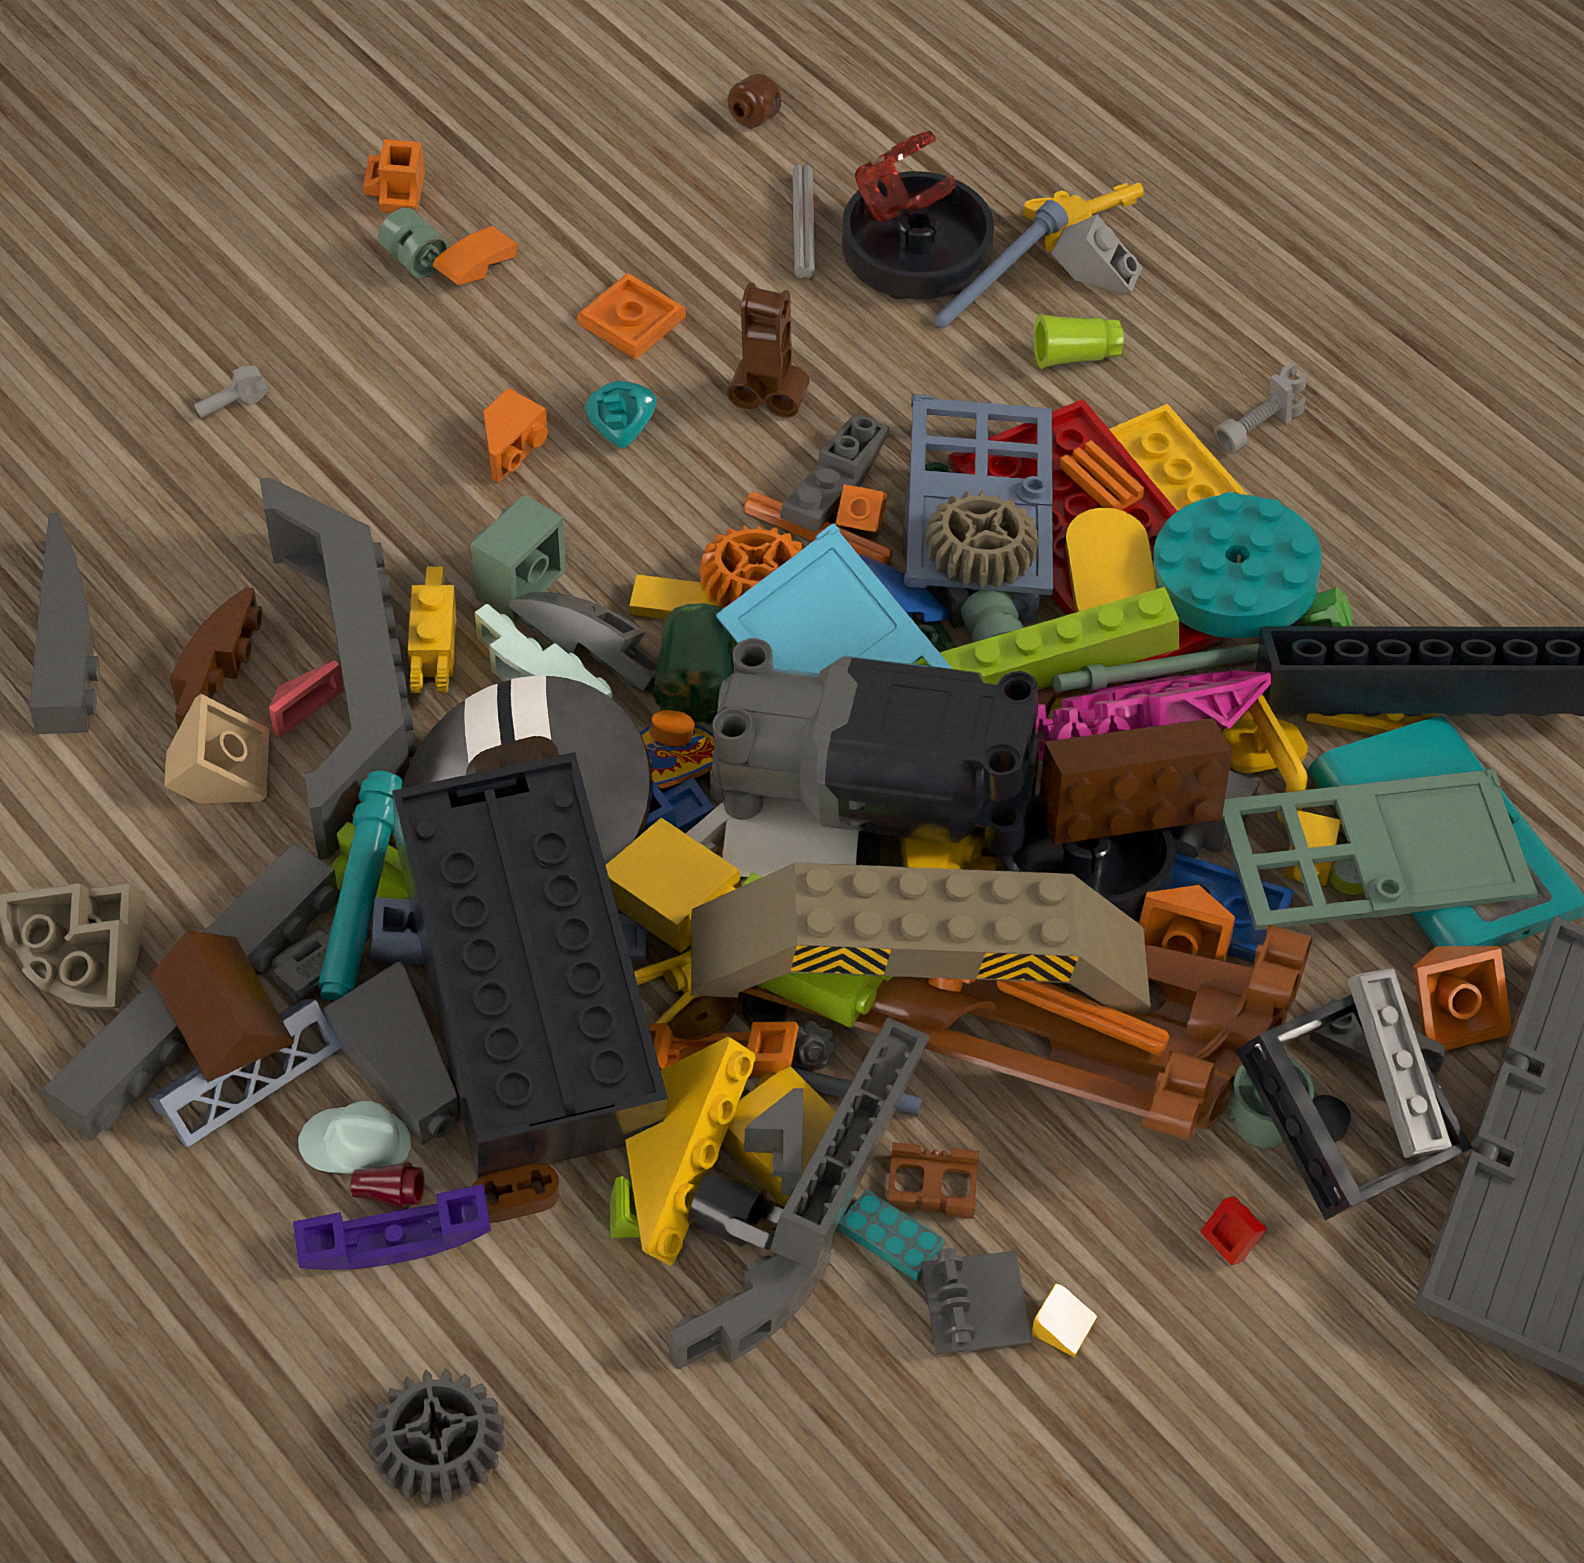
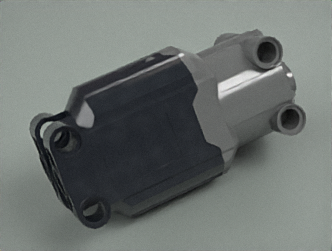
M748 638L735 646L733 650L734 672L722 682L717 715L713 720L712 726L715 742L712 779L720 784L724 808L732 818L747 820L755 817L763 807V796L802 801L804 806L823 827L949 844H958L969 834L984 836L986 847L999 855H1009L1021 848L1024 842L1029 813L1033 809L1036 780L1039 771L1038 740L1035 736L1038 717V683L1032 675L1023 671H1012L1001 677L998 684L987 683L980 672L846 655L821 670L819 674L774 668L772 649L762 639Z

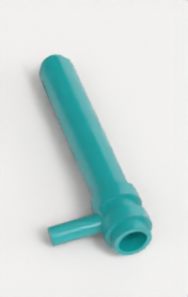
M372 771L360 787L358 797L361 803L356 806L352 821L355 832L318 987L321 989V997L331 1002L336 1001L355 989L391 835L395 834L392 790L402 789L403 782L400 777L390 772Z

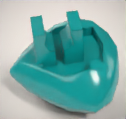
M614 381L590 394L584 409L589 421L607 440L619 448L625 449L646 427L654 413L657 398L651 389L640 384Z

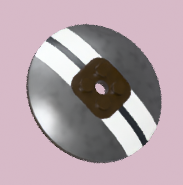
M529 676L489 686L471 695L445 714L423 739L407 769L402 788L575 752L606 865L642 834L650 812L653 778L651 762L644 740L631 718L614 700L598 689L573 679L557 676Z

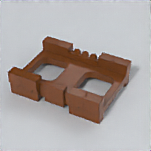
M893 1142L887 1203L904 1212H914L915 1207L921 1208V1211L939 1212L940 1210H945V1216L973 1219L979 1151L951 1148V1155H947L946 1151H941L939 1154L938 1150H933L930 1153L929 1149H925L924 1152H920L921 1145ZM900 1167L922 1170L924 1173L922 1190L920 1192L897 1190L895 1188L896 1170ZM947 1172L967 1174L971 1179L969 1195L966 1197L944 1195L942 1193L943 1175Z

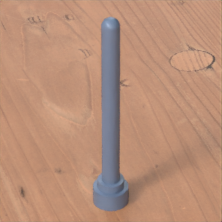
M1047 200L1036 210L1034 224L936 315L935 324L940 328L947 327L1044 234L1057 233L1068 223V215L1064 208L1053 200Z

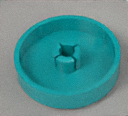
M1226 492L1218 496L1193 502L1177 511L1166 521L1155 541L1153 569L1157 589L1165 587L1180 622L1197 631L1213 636L1253 638L1259 637L1261 627L1289 626L1307 612L1318 592L1322 556L1320 543L1315 532L1292 509L1282 505L1281 502L1275 499Z

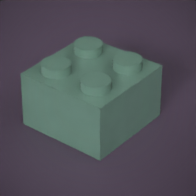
M525 494L512 506H507L501 512L499 518L486 530L480 531L471 543L475 598L484 604H489L497 612L505 614L512 621H515L519 614L508 607L511 599L530 592H545L566 572L563 517Z

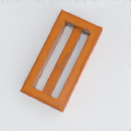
M1092 440L1085 443L1084 450L1080 447L1073 450L1072 457H1069L1067 454L1061 457L1060 468L1103 508L1123 510L1143 498L1144 487ZM1082 464L1092 475L1095 476V479H1093V478H1092L1083 468H1081L1079 465ZM1108 488V489H1109L1116 497H1118L1120 500L1117 501V500H1116L1107 490H1105V489Z

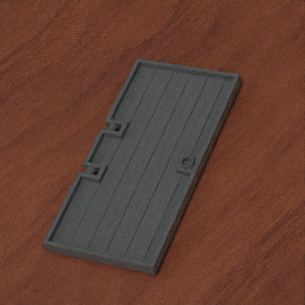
M1554 916L1546 928L1501 1058L1510 1061V1064L1503 1062L1496 1071L1471 1142V1146L1478 1149L1479 1153L1472 1151L1464 1161L1414 1307L1584 1386V928ZM1527 1070L1536 1073L1537 1076L1528 1073ZM1497 1159H1500V1160L1506 1162L1507 1164H1506V1166H1505V1165H1503V1164L1497 1162L1496 1160H1497Z

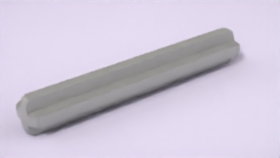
M798 164L793 168L794 274L799 279L804 277L810 279L815 275L813 169L808 164L804 166Z

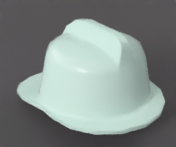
M358 1101L347 1107L326 1109L314 1115L303 1126L298 1137L299 1152L304 1161L314 1169L329 1173L353 1174L355 1169L365 1170L403 1163L406 1161L411 1149V1137L405 1123L394 1114H391L384 1106L373 1101Z

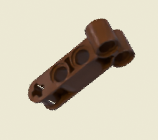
M750 282L746 286L741 304L743 359L738 364L729 385L727 396L734 405L740 408L751 410L757 408L760 404H765L766 408L776 416L782 418L794 417L799 410L810 380L805 371L792 365L790 292L784 290L782 293L759 289L755 287L754 283Z

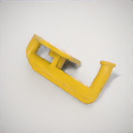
M1261 694L1229 729L1225 728L1222 731L1232 749L1230 767L1243 773H1254L1278 768L1286 782L1285 792L1305 790L1308 777L1302 761L1307 755V743L1297 726L1275 717L1264 696ZM1277 811V818L1284 824L1281 811Z

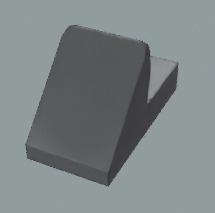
M793 1088L745 1128L744 1150L746 1152L773 1153L772 1177H782L781 1195H791L802 1176L803 1088Z

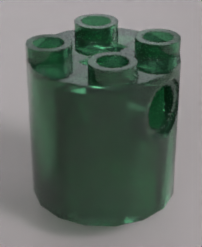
M706 603L686 604L673 609L666 615L662 626L658 651V669L652 690L660 711H679L690 716L694 722H705L713 725V720L717 715L722 682L734 672L733 650L738 644L716 617V614L724 608Z

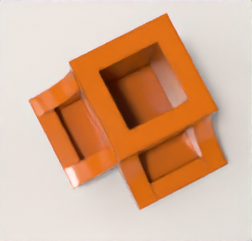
M384 139L381 154L368 157L363 183L364 194L379 196L380 212L393 213L405 207L412 208L418 212L426 170L421 142Z

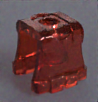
M931 131L910 136L908 139L892 147L888 152L880 155L874 162L871 163L869 161L856 170L855 180L868 209L877 221L889 220L897 216L899 211L907 208L914 211L918 208L921 209L929 206L951 193V190L956 187L955 178L951 175L908 195L894 166V163L936 141ZM878 179L882 180L886 185L887 197L880 193L877 185Z

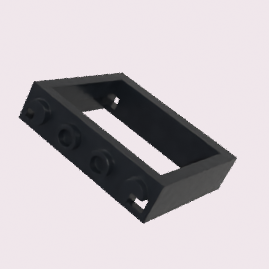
M1352 994L1261 1033L1235 1050L1325 1221L1472 1149L1462 1129V1125L1458 1122L1442 1092L1440 1084L1434 1078L1424 1059L1452 1147L1421 1157L1358 1188L1283 1047L1284 1044L1353 1014L1363 1030Z

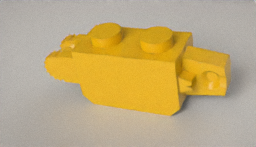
M427 567L425 585H412L407 650L411 693H421L423 677H435V686L438 693H448L449 677L454 676L457 629L454 585H445L443 567Z

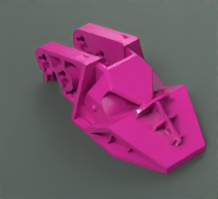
M1229 670L1160 678L1091 691L1092 694L1062 699V708L1052 710L1053 719L1046 718L1045 704H1038L1035 735L1038 731L1043 734V739L1038 741V761L1043 762L1044 744L1047 741L1210 718L1215 720L1220 730L1222 728L1229 729L1271 684L1270 673Z

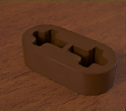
M542 1163L529 1164L487 1174L478 1178L472 1185V1187L483 1185L485 1194L494 1192L498 1198V1204L489 1205L486 1199L490 1223L502 1222L546 1211L557 1203L560 1196L559 1177L556 1171L549 1165ZM540 1181L541 1185L545 1187V1192L536 1194L532 1188V1183Z

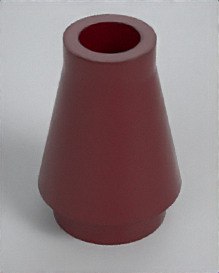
M410 1162L365 1170L355 1169L353 1171L351 1194L354 1198H365L401 1209H408L410 1205L418 1206L423 1199L425 1188L424 1172L421 1167H413Z

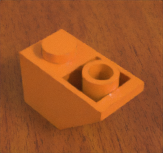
M507 388L483 411L491 478L497 483L509 472H514L520 466L522 460L534 448H539L548 436L546 408L510 388Z

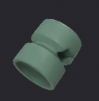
M409 207L400 208L391 213L383 222L378 234L381 246L417 278H426L436 273L438 270L433 267L434 259L450 247L449 242L433 226H430L418 212Z
M980 590L968 597L961 606L960 615L966 631L971 637V643L1024 628L1018 620V612L1009 592Z

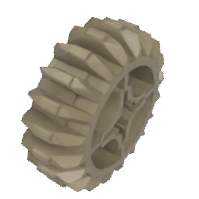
M982 490L978 496H972L965 491L961 499L950 496L947 503H939L935 513H931V518L928 520L925 543L929 561L936 564L937 572H947L949 581L959 578L963 580L964 587L971 582L978 584L981 590L985 584L991 583L998 589L1003 581L1013 584L1017 576H1025L1026 571L1032 566V562L1036 557L1038 530L1035 529L1034 518L1027 516L1026 508H1016L1014 499L1000 500L999 493L994 497H988L984 495Z

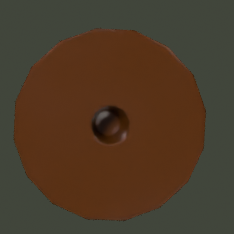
M704 996L694 999L669 1022L670 1030L675 1037L683 1040H697L710 1036L730 1022L734 1014V1004L727 997Z

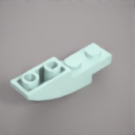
M489 604L484 605L475 612L477 639L489 649L491 672L501 680L507 681L529 676H557L583 682L603 692L611 699L613 698V693L608 683L600 677H594L587 671L575 654H568L556 643L543 651L536 640L526 638L516 629L514 623L507 615H500Z

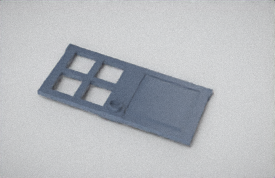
M913 395L911 397L912 434L907 566L904 584L909 587L921 588L933 585L981 589L978 584L971 582L964 587L962 579L957 578L949 581L947 572H937L936 564L929 561L925 535L931 513H935L939 503H947L950 496L961 499L965 491L972 496H978L982 490L984 495L988 497H994L999 493L1000 500L1014 499L1016 508H1026L1027 516L1034 518L1035 529L1038 530L1036 557L1032 562V566L1026 571L1025 576H1017L1013 584L1003 581L998 589L991 583L985 584L982 590L1052 595V408L934 399L932 395ZM927 415L976 419L975 439L926 435ZM988 420L1037 424V444L988 440ZM925 450L975 453V475L925 471ZM988 455L1036 458L1037 476H1030L1026 479L987 476Z

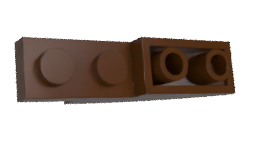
M245 587L214 611L199 627L179 657L170 677L175 703L178 705L175 712L178 729L198 695L202 694L213 699L214 693L219 694L221 692L224 677L237 679L242 663H248L252 648L251 636L253 631H259L263 617L262 607L257 606L254 588Z

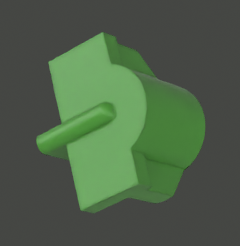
M1338 587L1317 593L1311 607L1298 621L1300 626H1353L1352 620L1354 617L1346 593H1342Z

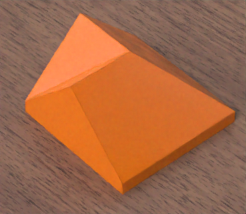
M1200 885L1147 892L1139 924L1143 927L1146 945L1225 962L1233 934L1235 916Z
M1436 946L1413 966L1423 1036L1442 1044L1445 1051L1510 1034L1512 1025L1500 947Z

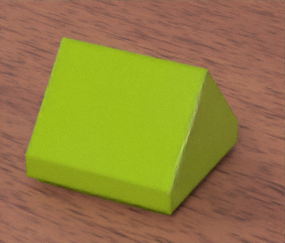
M620 1176L616 1178L610 1195V1238H639L640 1232L632 1181Z

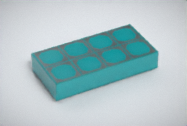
M867 1189L839 1222V1232L916 1281L922 1275L921 1261L934 1260L937 1252L944 1247L945 1239Z

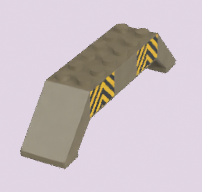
M793 863L695 907L691 911V996L738 997V993L742 990L793 972L1069 983L1103 1005L1119 1012L1148 1013L1151 1007L1143 927L1073 874Z

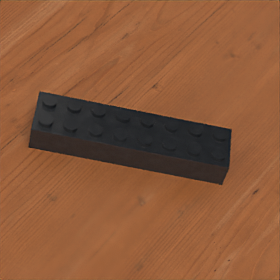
M1264 626L1260 628L1256 672L1270 673L1271 684L1262 694L1273 714L1280 716H1294L1296 714H1320L1323 716H1336L1338 714H1362L1365 716H1378L1380 714H1404L1407 716H1420L1422 714H1447L1449 716H1462L1464 714H1489L1492 716H1505L1507 714H1531L1534 716L1573 714L1584 716V627Z

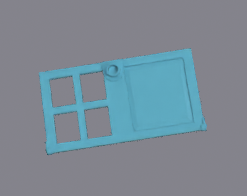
M835 524L828 526L816 536V540L716 614L717 619L737 643L748 638H758L766 641L772 649L774 668L820 674L821 670L846 655L915 664L923 658L929 666L952 669L847 542Z

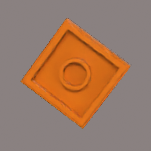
M626 273L577 314V323L636 360L686 318V308L633 275Z

